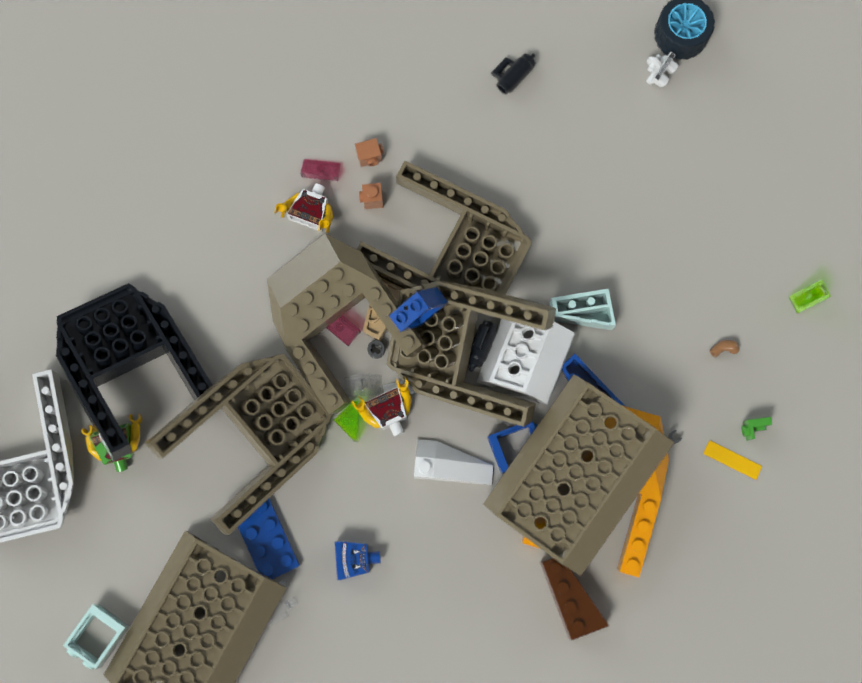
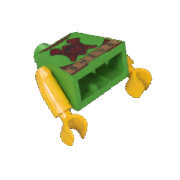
M138 413L139 418L135 421L133 420V415H129V420L132 423L131 426L130 423L119 425L130 443L131 453L113 462L95 428L89 425V433H87L85 428L81 430L82 434L87 436L85 440L88 452L98 461H102L104 465L114 463L116 472L127 470L126 459L132 457L140 441V424L143 420L140 413Z

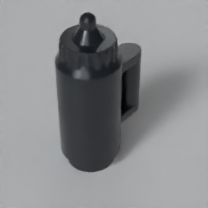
M534 53L531 55L524 54L515 62L505 57L491 72L492 76L498 79L496 86L500 92L505 95L511 93L532 71V68L535 66ZM509 65L508 70L501 75L500 73Z
M484 320L476 332L468 362L471 372L476 367L481 368L486 361L498 332L496 330L498 326L492 322Z

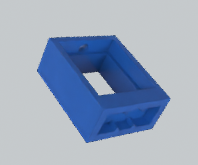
M438 287L416 292L389 317L399 331L403 332L423 325L449 302Z
M532 421L524 427L516 425L487 437L501 474L505 473L509 466L498 439L528 428L531 436L538 426L537 423L533 424Z

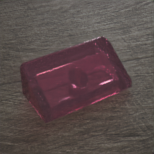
M304 159L300 174L303 178L339 181L341 163Z
M343 315L326 327L347 346L361 333L360 329Z

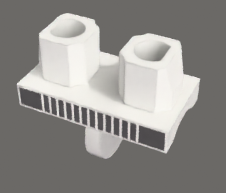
M670 52L668 56L664 55L662 58L657 54L656 57H649L647 59V64L649 65L647 70L652 72L646 80L649 85L655 83L659 87L666 86L669 78L664 74L665 70L672 74L679 66L673 60L675 54Z

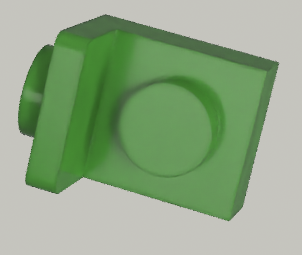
M771 417L744 421L741 430L742 435L746 437V441L755 439L754 430L755 432L767 430L766 427L772 425Z

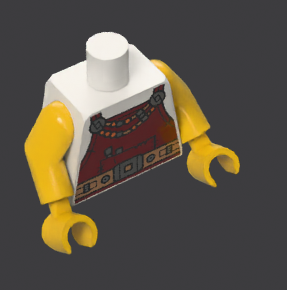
M316 183L312 192L302 189L300 193H296L284 203L276 204L274 211L275 214L276 212H282V218L285 217L287 212L289 220L322 232L323 228H325L326 233L330 232V225L334 218L328 199L322 196L325 187Z
M405 376V383L400 384L397 378L396 384L398 387L366 402L358 396L361 400L358 405H355L353 401L351 402L366 423L382 430L390 427L394 437L404 433L400 422L407 419L406 415L410 413L412 399L408 388L409 383Z

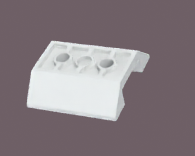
M501 319L497 328L498 332L476 382L493 388L497 385L523 393L531 400L548 405L575 333L556 322L553 323L552 328L544 331ZM526 331H533L534 334L531 338H524ZM513 366L520 367L517 374L510 373V369Z

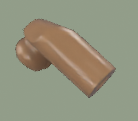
M722 340L709 352L716 358L723 351L736 354L740 349L736 341Z

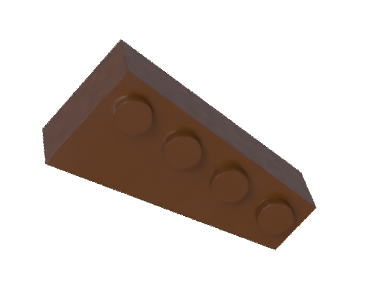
M554 558L540 563L569 640L580 638L609 626L569 568Z

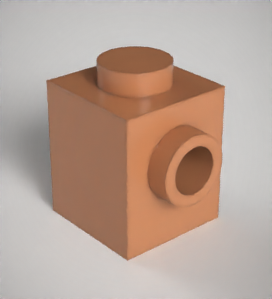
M376 138L355 144L361 167L367 165L375 166L382 162L381 155L384 154L382 144H378Z
M381 183L362 185V191H359L360 202H364L365 209L383 208Z

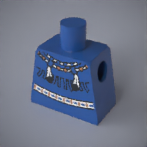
M335 542L337 580L369 573V564L381 563L380 551L368 552V544Z

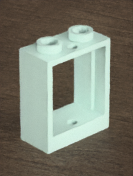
M92 604L63 646L68 649L66 652L69 655L81 658L87 668L91 670L93 668L98 669L103 666L130 626L99 604ZM94 617L117 632L99 659L76 644Z

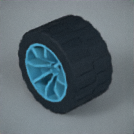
M702 0L669 1L662 9L654 29V38L658 48L667 55L672 52L675 54L674 58L678 60L696 57L706 47L714 31L715 19L713 12Z

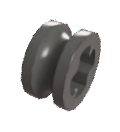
M374 340L368 344L367 351L370 357L379 359L384 355L385 348L382 342ZM374 345H375L376 347H379V346H380V347L382 348V349H379V350H380V353H379V354H377L376 352L372 353V352H371V351L373 350L372 346H374Z

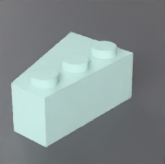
M609 289L553 297L550 300V307L557 308L554 322L613 330L616 326Z

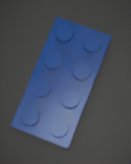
M267 499L238 528L257 571L273 580L299 567L300 564L270 499Z

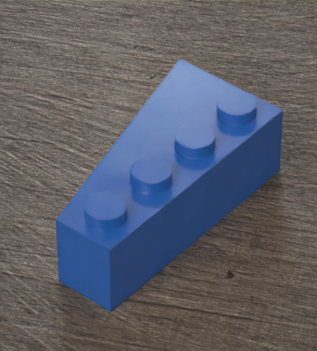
M576 354L564 363L561 371L568 382L573 375H576L620 405L625 406Z

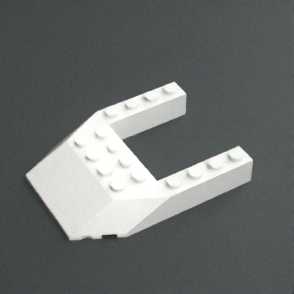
M52 369L32 374L46 450L0 461V543L62 528L74 486L73 446L59 373Z

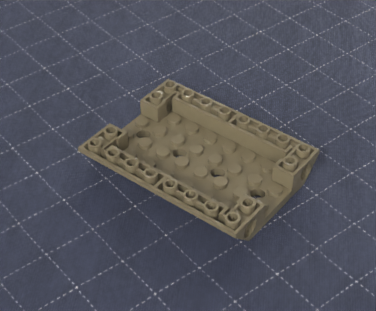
M573 375L483 505L558 562L582 576L674 442L585 380ZM609 417H613L617 421L616 426L612 429L605 426V421ZM589 450L593 453V459L590 462L583 461L582 453ZM561 484H567L570 487V492L565 496L559 493V486ZM539 517H543L546 520V526L543 529L536 527L535 521Z
M184 531L103 675L110 683H157L158 681L162 683H236L287 587L257 570L241 564L188 531ZM221 570L226 573V579L223 582H219L216 578L217 573ZM199 607H203L206 611L202 619L196 616V611ZM178 644H182L185 647V652L182 656H178L175 652Z

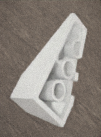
M417 440L414 478L492 485L493 465L438 441Z

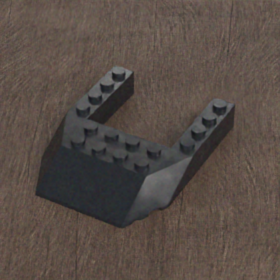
M129 283L57 316L56 357L113 462L131 453V447L100 393L98 386L164 354H167L194 400L213 386L165 305L159 301H154L149 295L138 291L136 287Z

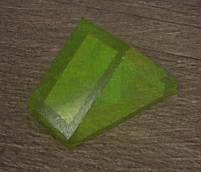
M822 279L789 296V299L796 313H800L823 303L831 295Z
M351 403L334 419V422L354 442H358V410Z

